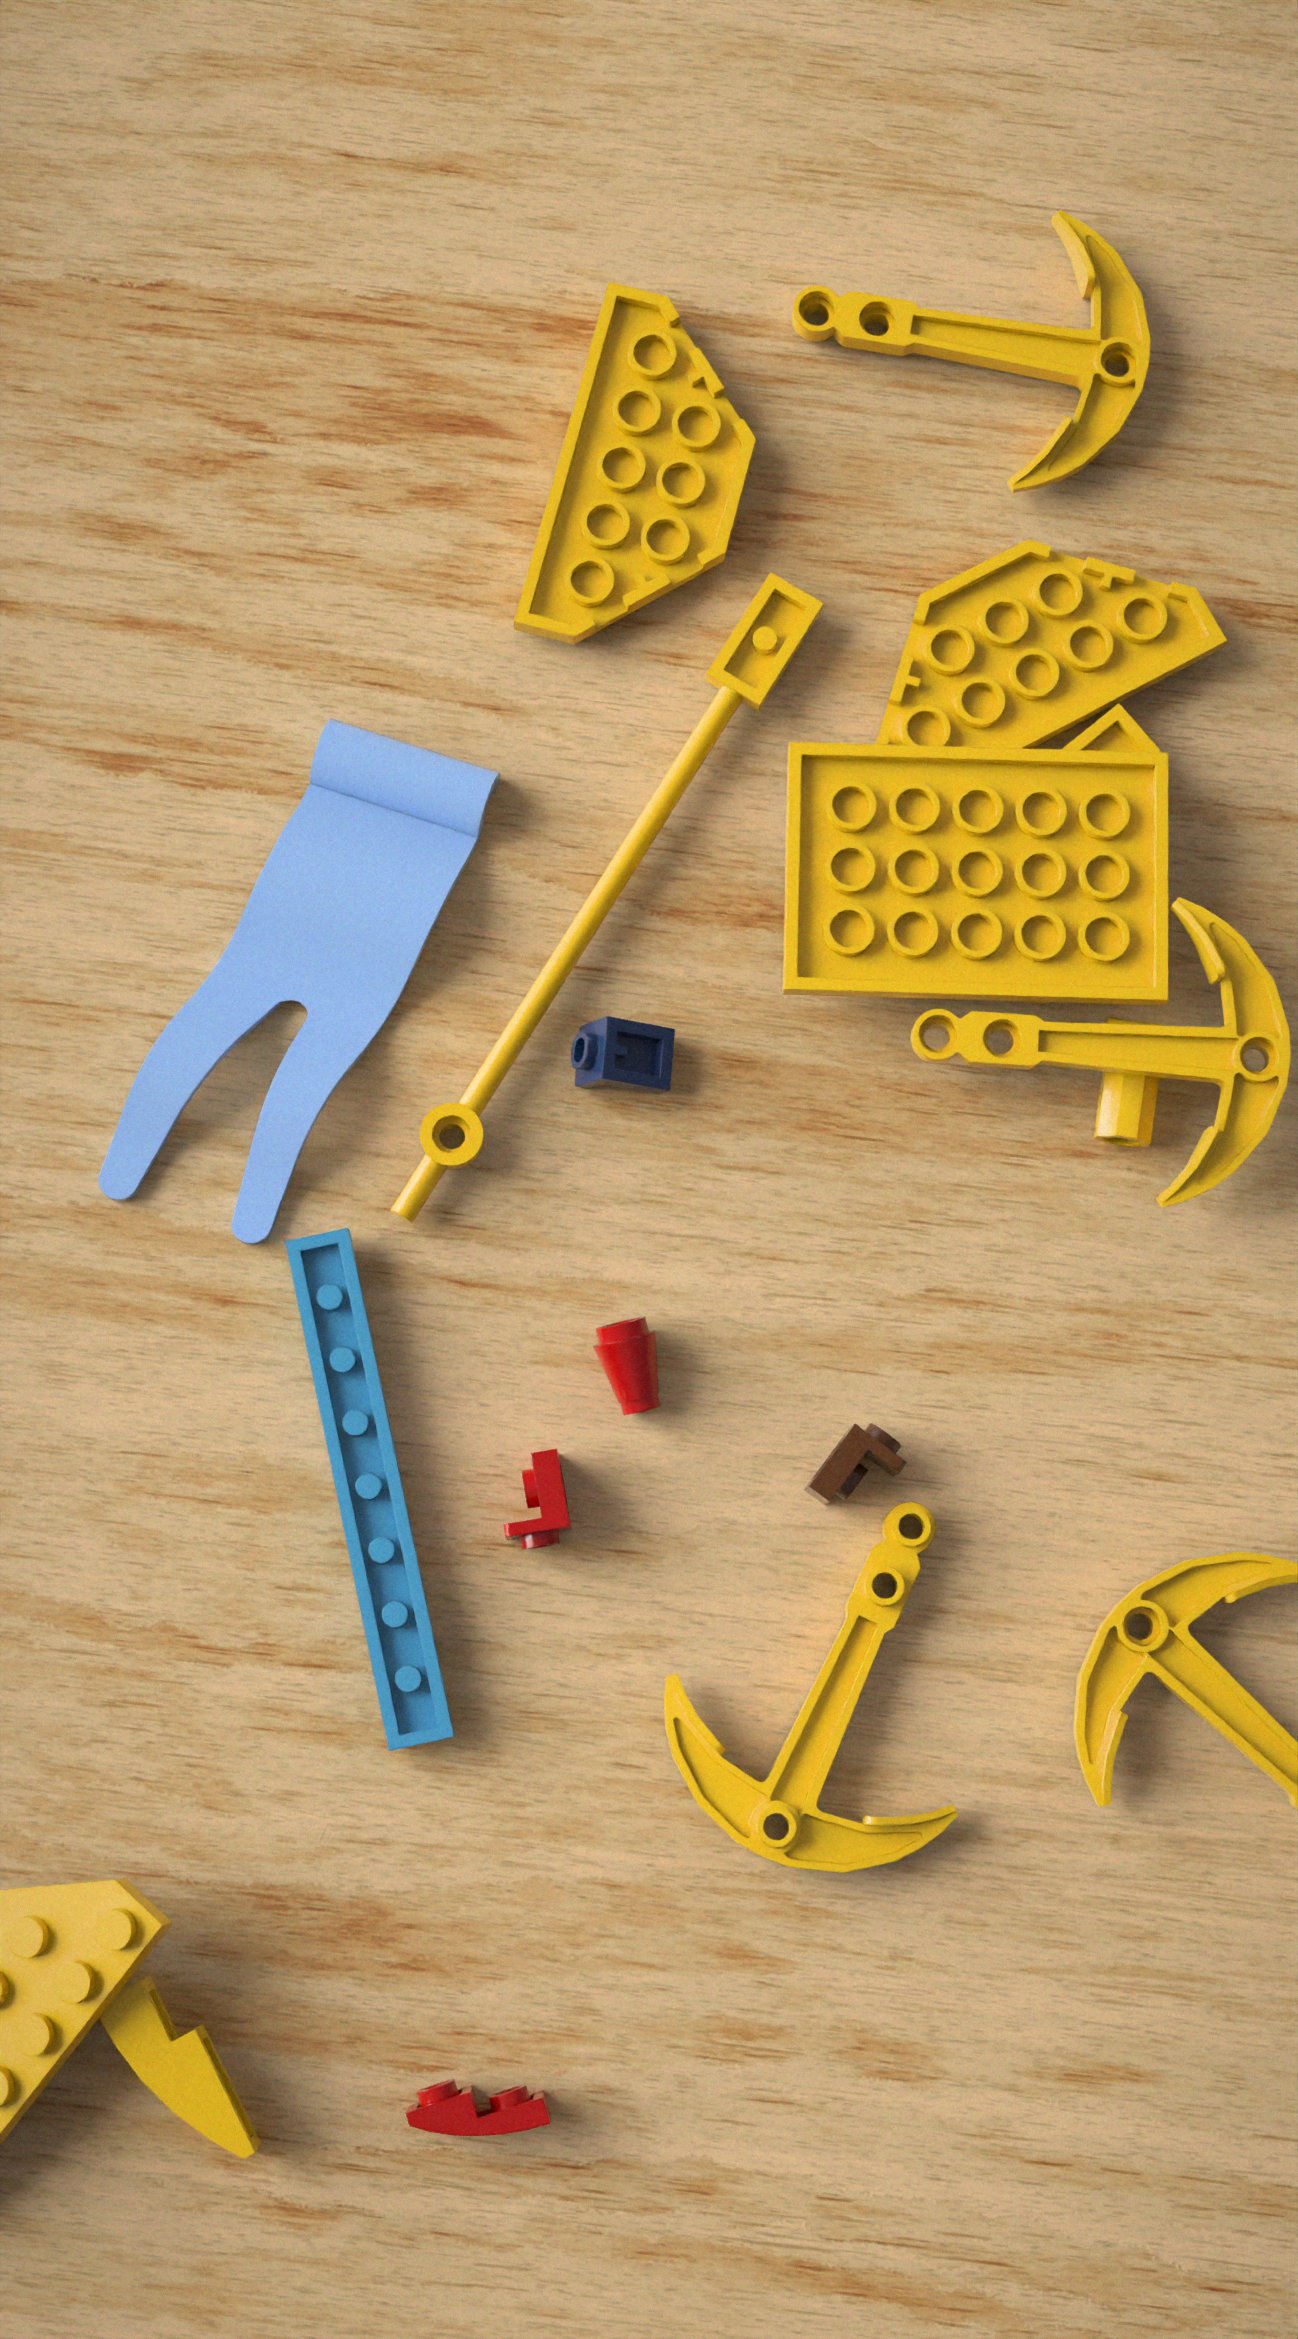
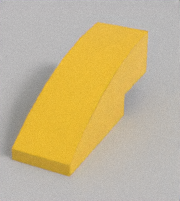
M150 1976L120 1991L99 2019L116 2048L141 2081L173 2113L210 2141L241 2159L254 2154L262 2144L204 2024L179 2036Z

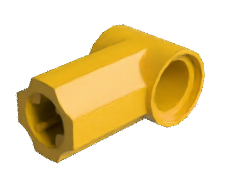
M1106 1017L1104 1024L1159 1025L1114 1017ZM1098 1071L1103 1072L1100 1096L1097 1103L1094 1139L1105 1142L1108 1145L1120 1147H1148L1151 1143L1159 1081L1162 1082L1164 1078Z

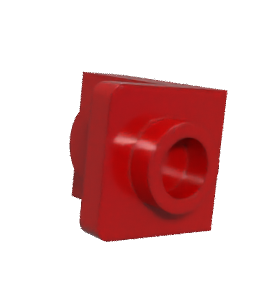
M557 1449L531 1453L533 1469L522 1470L528 1509L540 1507L542 1517L503 1525L505 1538L508 1541L520 1539L522 1550L560 1544L558 1532L572 1530L560 1455Z

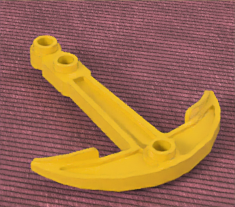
M1061 210L1052 217L1051 223L1060 236L1072 261L1081 298L1090 299L1091 296V329L1082 330L919 308L914 302L856 291H850L839 297L833 290L819 285L803 289L796 296L792 311V324L795 331L802 338L809 341L819 342L834 337L843 347L896 356L916 353L1079 388L1081 396L1073 419L1065 416L1044 448L1024 468L1008 479L1007 484L1012 493L1039 489L1070 477L1086 467L1117 439L1143 390L1149 367L1151 343L1142 293L1119 254L1101 235L1082 221ZM817 312L824 315L827 322L823 325L815 326L809 324L805 317L810 313ZM876 322L882 324L887 332L882 336H874L869 334L865 327L870 323ZM1110 363H1118L1124 367L1126 374L1122 377L1113 376L1106 371L1105 366Z
M1181 897L1177 898L1170 909L1182 923L1196 946L1209 984L1220 983L1224 1027L1044 1022L1036 1015L971 1011L959 1019L948 1010L932 1009L923 1013L916 1020L911 1031V1045L914 1052L922 1060L929 1063H944L956 1056L966 1066L1031 1070L1038 1065L1210 1082L1219 1085L1221 1095L1214 1127L1209 1126L1203 1132L1186 1167L1173 1183L1156 1198L1162 1209L1189 1201L1211 1190L1239 1168L1269 1132L1287 1087L1291 1060L1290 1030L1272 976L1245 938L1228 923L1205 908ZM931 1028L941 1029L947 1036V1045L942 1049L930 1048L924 1040L925 1032ZM996 1032L1004 1033L1011 1041V1049L1003 1054L995 1053L989 1047V1036ZM1247 1050H1257L1264 1056L1265 1066L1263 1070L1253 1071L1245 1065L1244 1054Z
M904 1502L895 1506L884 1518L882 1524L884 1541L870 1549L844 1607L846 1619L767 1779L763 1782L756 1781L721 1757L726 1749L698 1717L683 1689L679 1675L665 1676L663 1704L667 1738L672 1757L695 1802L737 1844L764 1859L790 1868L845 1873L890 1863L922 1848L941 1834L959 1815L954 1805L950 1804L931 1812L912 1816H863L861 1823L821 1812L817 1808L818 1797L883 1636L895 1627L921 1569L917 1554L923 1552L935 1537L936 1523L934 1517L923 1505L915 1502ZM913 1516L920 1521L922 1533L919 1538L907 1539L900 1533L899 1522L901 1518ZM883 1574L893 1579L896 1590L891 1598L883 1599L874 1593L872 1582L876 1576ZM771 1814L783 1816L788 1823L787 1834L780 1840H772L764 1832V1821Z
M1232 1552L1185 1560L1135 1586L1113 1607L1099 1625L1078 1673L1073 1725L1078 1760L1086 1784L1098 1807L1112 1804L1111 1784L1114 1760L1128 1719V1715L1120 1710L1143 1675L1149 1673L1287 1792L1290 1804L1298 1811V1742L1191 1636L1188 1630L1191 1622L1219 1600L1222 1604H1228L1267 1587L1298 1583V1563L1267 1554ZM1135 1614L1144 1616L1149 1623V1632L1141 1640L1133 1638L1127 1629L1129 1619Z

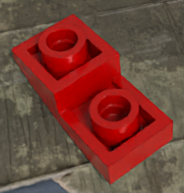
M455 2079L443 2081L417 2091L419 2103L410 2105L405 2113L410 2127L454 2136H489L526 2131L551 2124L552 2117L544 2090L529 2095L526 2084L512 2087L489 2096L491 2108L480 2111L473 2085L457 2089Z

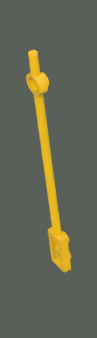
M770 572L706 673L705 681L718 688L719 692L458 1103H445L436 1106L424 1117L419 1134L425 1156L391 1208L395 1215L412 1224L446 1169L457 1170L467 1167L478 1158L484 1145V1131L479 1119L483 1110L740 703L757 712L760 711L820 616L824 603ZM451 1128L459 1129L465 1135L462 1145L455 1149L446 1148L441 1143L442 1134Z

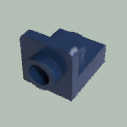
M610 1016L582 1025L573 1041L571 1049V1063L576 1069L575 1086L590 1089L603 1084L658 1095L670 1091L675 1029Z

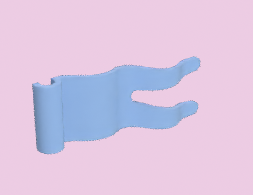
M332 718L328 720L321 733L313 757L310 784L272 849L226 950L207 979L177 1012L158 1037L134 1080L98 1178L99 1187L108 1198L115 1201H125L137 1193L183 1110L217 1064L281 1003L297 1001L308 1011L307 1018L286 1052L267 1093L251 1144L231 1223L233 1234L239 1241L245 1244H258L269 1237L301 1151L318 1116L338 1085L367 1051L389 1019L451 891L475 851L484 826L483 820L492 792H496L500 780L499 772Z

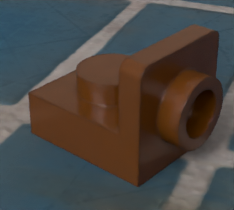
M872 1423L865 1430L854 1424L847 1430L804 1490L823 1505L829 1503L835 1494L846 1501L868 1471L867 1468L859 1463L863 1456L869 1458L894 1477L907 1464L904 1459L896 1454L901 1445L892 1436Z

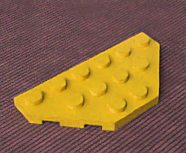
M608 281L514 618V630L574 645L725 561L754 453L756 438L745 420L739 418L724 394V386L699 347L696 348L680 323V315L668 296Z
M1027 539L919 596L875 744L1031 749L1223 649L1227 639L1197 588L1174 581L1170 585L1135 575L1136 570L1091 557H1087L1085 561L1051 551L1052 546Z
M126 1878L0 1890V2145L173 1924L168 1917Z

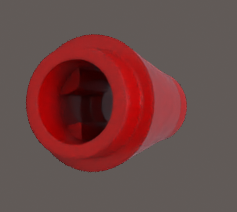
M646 1317L628 1319L596 1328L599 1344L593 1347L618 1403L621 1404L623 1415L639 1413L661 1406L658 1397L656 1331H649Z

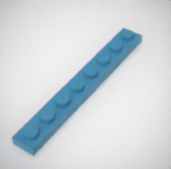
M344 1228L285 1241L389 1751L455 1737L350 1230Z

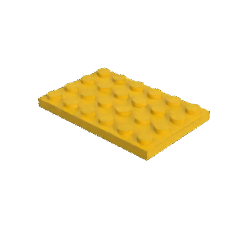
M789 742L783 995L1164 1006L1168 1001V753Z

